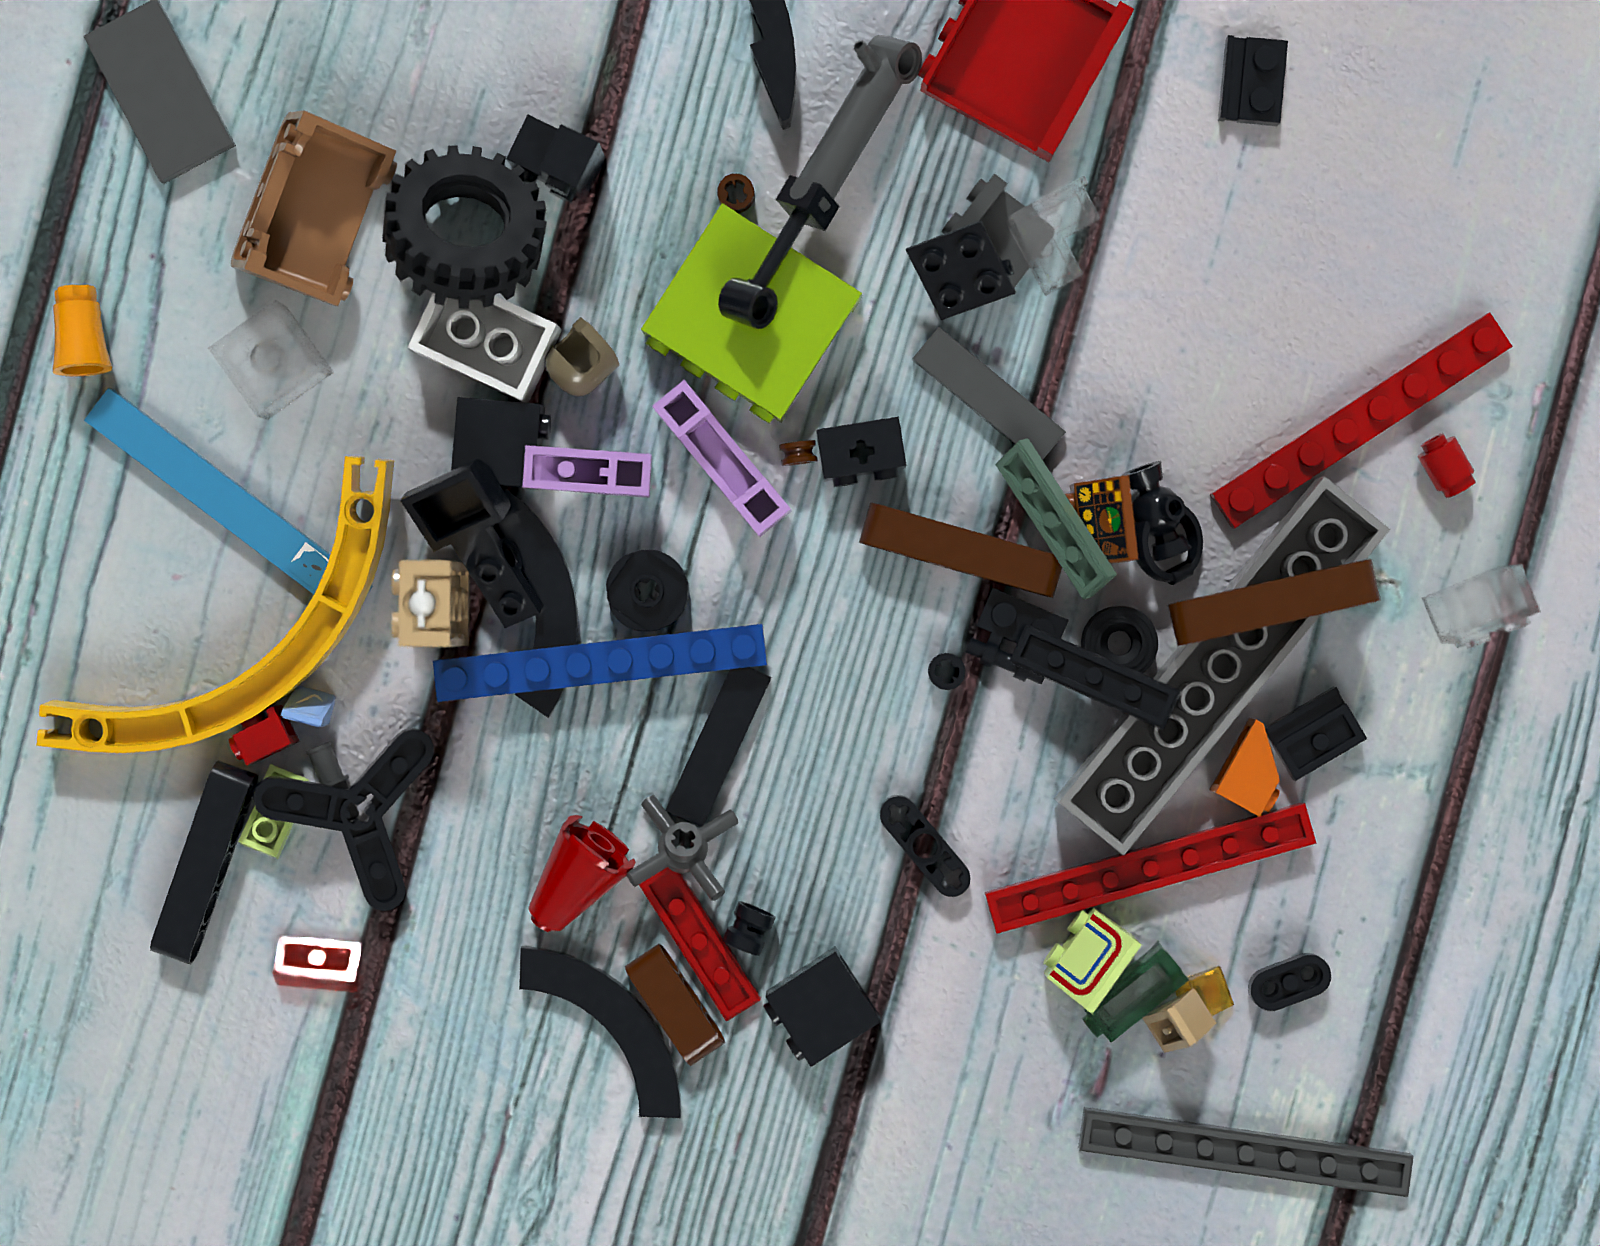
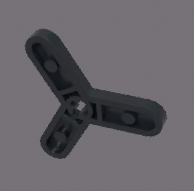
M408 728L402 730L391 740L349 789L280 776H269L262 779L256 785L253 792V803L256 810L263 817L272 820L342 831L363 895L368 904L377 910H392L402 902L406 890L382 816L430 763L434 754L433 742L420 729ZM368 794H372L373 798L364 809L368 817L364 821L357 818L350 822L348 820L350 812L347 809L348 805L353 803L358 806L367 799Z

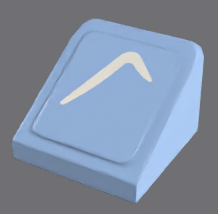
M298 686L283 707L281 716L284 719L315 727H323L330 723L336 698L330 693Z

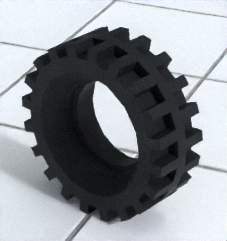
M458 145L448 146L447 155L439 157L434 149L425 151L424 162L419 165L411 159L405 163L404 177L396 173L391 180V193H386L382 242L386 243L385 257L387 262L396 261L395 275L400 281L408 277L413 279L412 292L421 296L425 290L435 293L434 303L442 306L446 298L459 300V309H469L470 300L481 299L483 307L493 306L494 296L499 293L508 300L515 295L516 283L526 287L531 280L532 269L537 270L540 263L547 221H544L546 214L545 201H537L539 194L538 185L535 181L528 184L524 183L525 170L520 165H517L512 170L505 167L506 156L496 153L493 160L482 157L481 147L473 146L472 154H459ZM454 197L473 198L489 205L501 216L504 222V230L500 237L492 243L477 247L456 246L440 239L429 229L426 223V214L433 205L441 200Z

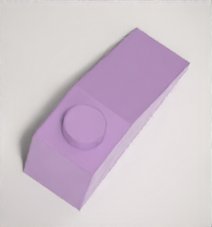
M525 445L523 488L650 498L652 454Z

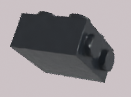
M457 397L451 471L479 459L489 467L501 487L523 488L525 445L542 446L543 439L549 440L551 415H545V407L541 404Z
M836 946L768 989L765 995L768 1002L763 1005L775 1026L782 1023L791 1037L786 1042L796 1059L801 1061L805 1058L810 1067L881 1022L880 1014Z

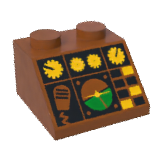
M1129 475L1070 485V493H1066V497L1110 564L1138 560Z

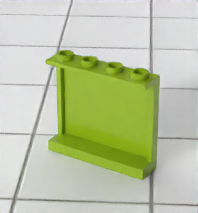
M722 203L641 330L644 335L648 336L645 344L665 357L671 351L683 359L679 366L695 377L701 379L704 373L718 382L714 388L726 397L736 401L737 397L741 396L753 404L749 411L769 424L773 418L782 423L785 418L784 415L850 313L862 299V293L798 251L790 248L767 287L775 292L778 301L777 312L771 323L763 329H756L722 316L719 311L718 300L723 286L732 278L753 279L777 239Z

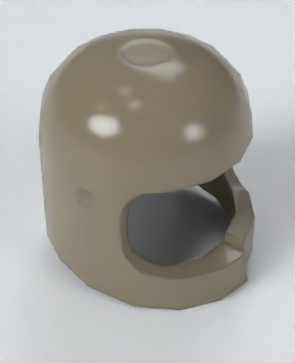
M582 317L573 324L570 332L562 341L551 347L545 358L546 370L551 379L563 391L576 397L590 394L620 365L617 356L609 344Z

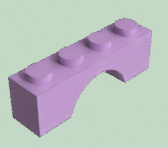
M685 380L680 382L652 406L759 537L764 535L791 512V508L739 448Z

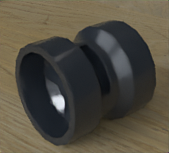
M738 901L734 911L736 918L734 924L727 927L722 940L741 951L760 956L765 944L763 936L766 931L772 928L776 916L752 904Z

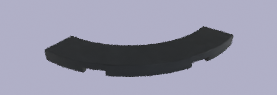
M505 489L504 492L510 501V509L503 521L492 526L501 539L507 537L517 546L522 558V569L526 578L543 604L540 613L535 615L536 631L533 649L576 645L578 641L576 593L564 556L540 518L522 500L508 489ZM565 688L515 693L514 695L549 718L559 703Z
M522 946L520 948L519 989L539 991L565 999L582 1008L607 1029L623 1051L632 1070L639 1101V1117L681 1118V1095L675 1065L662 1032L641 1002L623 984L600 968L597 969L563 952Z

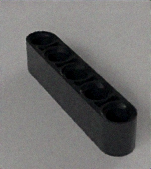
M219 760L214 764L204 787L151 940L150 951L190 965L194 962L202 945L247 816L253 792L258 783V774Z

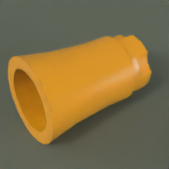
M73 284L57 287L54 293L56 304L53 305L55 351L52 372L60 376L81 377L99 375L111 371L112 365L105 343L100 303L97 302L96 288L91 285Z

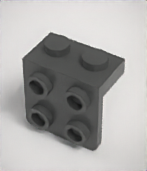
M994 173L987 183L982 179L978 181L966 198L972 204L962 216L955 212L941 233L945 234L981 220L999 258L1011 261L1014 274L1009 276L1015 288L1053 238L1054 229L1005 191L1008 183Z

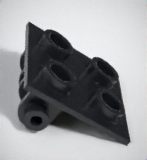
M981 220L906 248V252L941 320L1016 294L1009 276L1014 274L1013 265L1009 259L1002 260L999 258Z

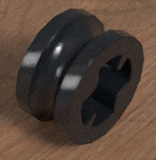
M938 654L929 664V679L933 685L940 689H955L961 685L965 678L966 670L964 663L954 654ZM948 659L951 666L958 667L957 678L951 676L954 680L951 683H943L941 676H935V667L937 665L942 667L940 663L942 660Z

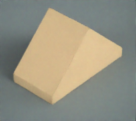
M1195 988L1190 989L1142 1017L1164 1053L1191 1047L1217 1024Z

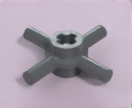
M654 795L646 798L641 806L661 831L662 835L658 842V854L627 872L626 875L630 883L636 887L668 867L677 873L691 872L711 901L719 899L725 893V890L704 863L708 851L707 842L739 823L735 813L730 809L698 829L695 825L687 822L675 824Z

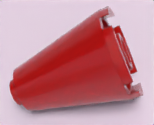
M579 815L569 816L562 824L528 907L532 915V922L546 932H551L552 930L562 931L627 876V872L632 870L636 863L634 858L628 861L625 855L629 849L614 833L595 821L589 827L579 823L582 819V816Z

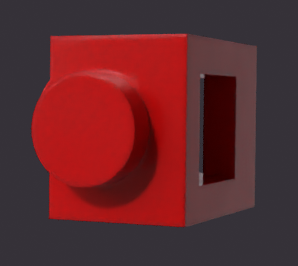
M282 705L266 709L268 718H265L264 714L260 713L240 723L243 730L229 738L230 747L238 760L243 759L246 765L254 764L300 742L290 720L284 719L281 716Z

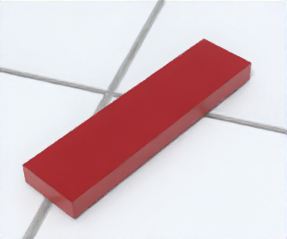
M667 867L639 884L726 1022L761 1000L762 997L728 944L722 940L721 933L682 873L674 872Z

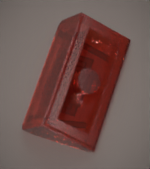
M280 936L272 972L275 982L281 986L357 992L360 978L362 943Z

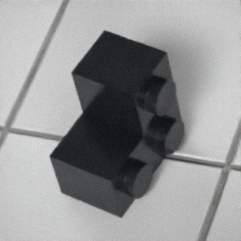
M527 114L506 160L511 167L515 168L517 165H520L525 170V182L531 183L539 180L550 188L549 192L572 203L574 198L583 202L586 201L606 157L599 142L560 124L559 128H556Z

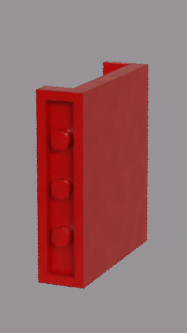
M959 0L958 4L964 7L957 20L949 17L938 37V40L943 42L942 47L936 57L929 53L918 73V76L923 78L920 91L1041 159L1050 162L1127 25L1134 8L1121 1L1115 7L1104 0Z

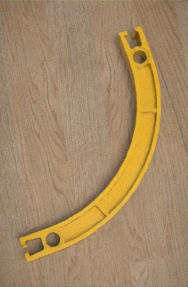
M345 456L336 536L325 572L314 596L299 620L280 643L257 664L234 680L213 691L190 699L163 705L124 707L51 700L40 704V717H69L73 720L71 734H58V729H39L36 746L105 753L163 750L194 743L222 733L265 711L294 691L320 667L340 643L359 613L372 585L385 543L390 512L394 460L379 458L375 460L374 467H378L373 492L360 489V465L364 464L365 457ZM361 499L368 500L374 507L373 517L368 522L361 520L356 513L357 503ZM91 719H96L101 723L103 727L101 738L91 734L89 730Z

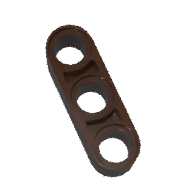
M660 943L625 966V970L632 983L687 1064L692 1066L726 1043L718 1026L667 950Z

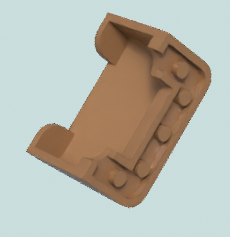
M307 111L289 112L279 128L231 258V267L330 305L339 306L340 300L345 301L353 286V278L349 277V268L345 266L373 190L379 189L382 184L389 185L394 177L397 168V162L393 161L396 150Z

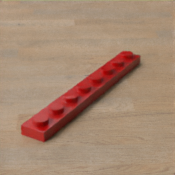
M1489 312L1217 489L1210 496L1231 528L1234 529L1513 346L1491 312Z
M1301 802L1262 813L1260 817L1255 815L1128 851L1125 855L1117 854L984 893L995 932L998 934L1316 844V839L1306 804Z

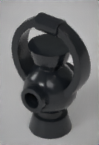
M1161 461L1148 463L1122 474V476L1129 475L1130 489L1137 490L1138 492L1132 507L1138 560L1136 561L1140 568L1151 578L1167 582L1170 585H1175L1191 577L1201 559L1203 551L1201 526L1195 514L1185 506L1179 496L1170 488L1159 485V481L1163 479ZM1179 523L1182 524L1186 532L1187 539L1184 537L1183 534L1178 535L1175 531ZM1148 536L1155 537V543L1151 545L1152 557L1148 545ZM1188 551L1186 561L1166 571L1160 569L1154 562Z

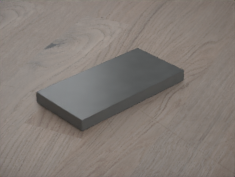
M150 0L83 36L161 183L165 184L236 146L159 0Z

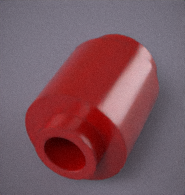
M1442 433L1421 445L1424 451L1418 455V459L1436 490L1442 491L1446 498L1453 497L1476 483L1472 475L1475 470L1455 436L1446 438Z

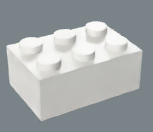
M432 293L408 348L423 357L518 401L529 403L544 371L546 355L551 347L556 345L562 329L557 324L497 296H494L493 306L483 307L481 299L470 300L469 309H459L458 299L446 298L442 306L434 303L435 293Z

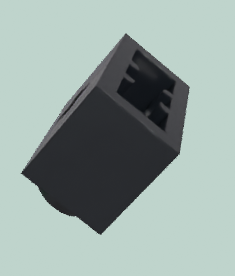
M899 416L816 430L824 481L833 480L834 487L858 484L857 476L874 474L875 481L899 477L898 470L905 469L907 466ZM857 443H864L866 449H873L874 454L868 456L866 464H860L859 459L856 457L850 458V452L856 451Z

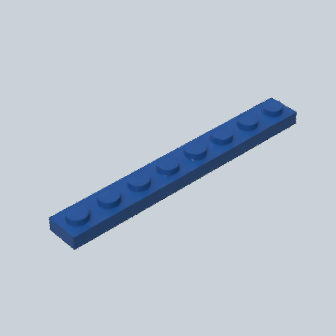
M763 624L435 660L432 662L437 702L764 666L767 665Z

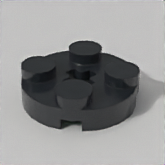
M639 550L623 556L612 567L606 581L607 600L612 614L619 622L633 630L658 631L670 626L682 615L688 602L689 582L683 568L675 559L661 551ZM652 579L657 583L655 590L659 595L655 600L648 598L643 602L638 598L641 591L636 587L640 581L648 583Z

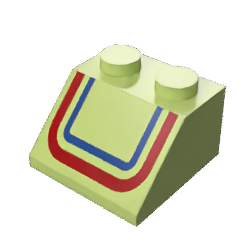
M1090 907L1087 912L1080 910L1075 915L1067 928L1071 932L1070 936L1062 946L1058 943L1054 945L1047 954L1043 964L1047 966L1044 971L1045 976L1093 1014L1142 944L1131 933L1096 908Z

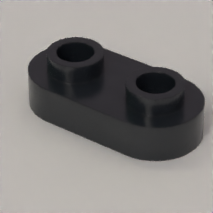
M1302 953L1256 971L1249 980L1248 993L1252 1001L1260 1008L1267 1011H1277L1323 993L1331 982V970L1327 962L1318 955ZM1311 966L1314 970L1313 977L1309 980H1302V969ZM1267 981L1275 983V990L1270 995H1265L1262 992V986Z

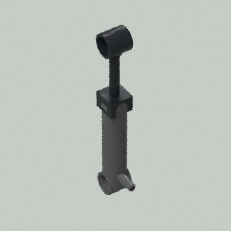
M885 35L873 37L868 45L865 41L855 43L854 51L857 53V57L864 65V68L800 176L789 175L775 200L790 217L753 279L749 278L747 280L732 278L723 286L718 300L719 311L722 316L756 329L765 328L774 319L778 301L775 292L767 288L804 225L826 231L840 207L834 200L902 84H909L918 76L922 65V52L916 43Z

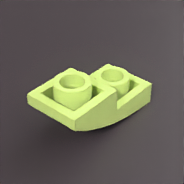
M270 764L264 776V779L269 776H280L309 782L307 778ZM254 806L238 842L279 859L294 823L263 817Z

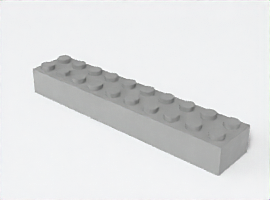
M1327 477L1315 479L1224 591L1366 560L1390 529ZM1320 615L1178 646L1153 677L1155 680L1181 690L1180 697L1165 730H1161L1123 713L1054 799L1118 852L1125 855Z

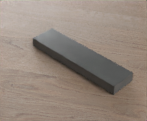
M940 327L936 329L912 358L917 365L1014 445L1019 440L1028 438L1042 460L1066 433L1065 430Z

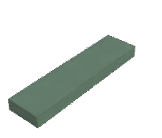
M1028 438L1019 440L995 465L1082 599L1093 597L1117 573Z

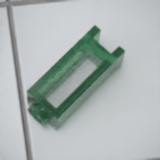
M1157 941L1149 951L1121 973L1093 1014L1084 1008L1087 1014L1082 1020L1097 1038L1104 1034L1112 1043L1188 982L1189 979L1162 944Z

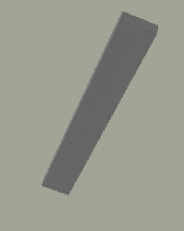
M1087 1107L1083 1109L1078 1145L1079 1151L1402 1197H1408L1414 1158L1411 1153Z

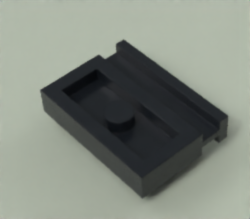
M1227 36L1225 40L1218 121L1228 120L1236 121V123L1278 126L1280 124L1288 41Z
M1337 687L1326 690L1265 727L1273 748L1294 781L1299 780L1367 739L1348 705L1339 694Z

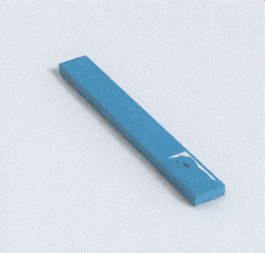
M108 388L84 419L86 423L312 594H315L330 557L328 551L114 389Z

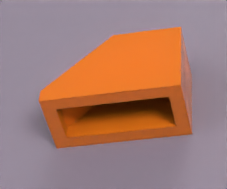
M1248 719L1209 789L1259 817L1263 810L1266 812L1271 810L1280 793V790L1276 789L1280 779L1264 723L1256 719Z

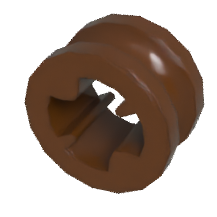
M732 173L725 176L717 188L720 204L723 203L737 213L747 211L755 199L752 182L742 174ZM736 183L744 185L743 194L746 199L741 203L736 199V204L728 202L729 193L726 191V188L731 184L736 188Z
M807 440L780 444V451L785 453L784 459L781 460L782 466L818 462L817 456L812 453L813 447L816 446V441Z

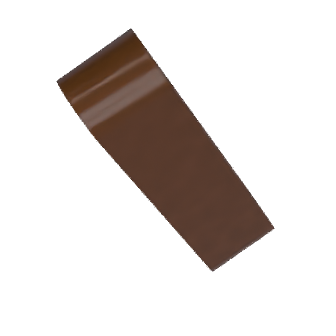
M876 503L869 504L859 543L1050 598H1054L1062 567L1054 554Z
M1367 559L1168 604L1177 646L1365 605L1380 601L1381 599L1372 560Z

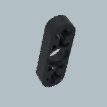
M893 795L887 798L880 808V819L883 826L941 894L948 897H956L963 894L968 889L971 879L967 866L908 797ZM894 803L899 808L903 805L909 807L906 817L913 826L918 819L924 824L914 829L905 841L900 837V834L907 831L899 821L893 823L888 821V818L891 816L889 807ZM921 834H929L937 842L935 853L929 857H920L913 850V842ZM944 851L950 855L949 858L943 860L946 866L952 871L957 868L962 871L958 876L961 884L956 888L952 884H948L945 887L941 884L945 877L937 866H935L932 872L926 868L927 865L938 861Z

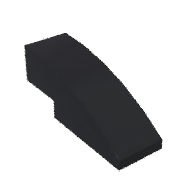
M749 0L750 11L762 37V40L750 44L751 55L782 130L791 126L796 92L795 45L789 12L785 0Z

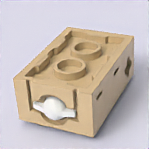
M399 560V569H394L392 573L393 595H399V612H393L391 622L393 638H398V647L469 646L470 573L462 562Z

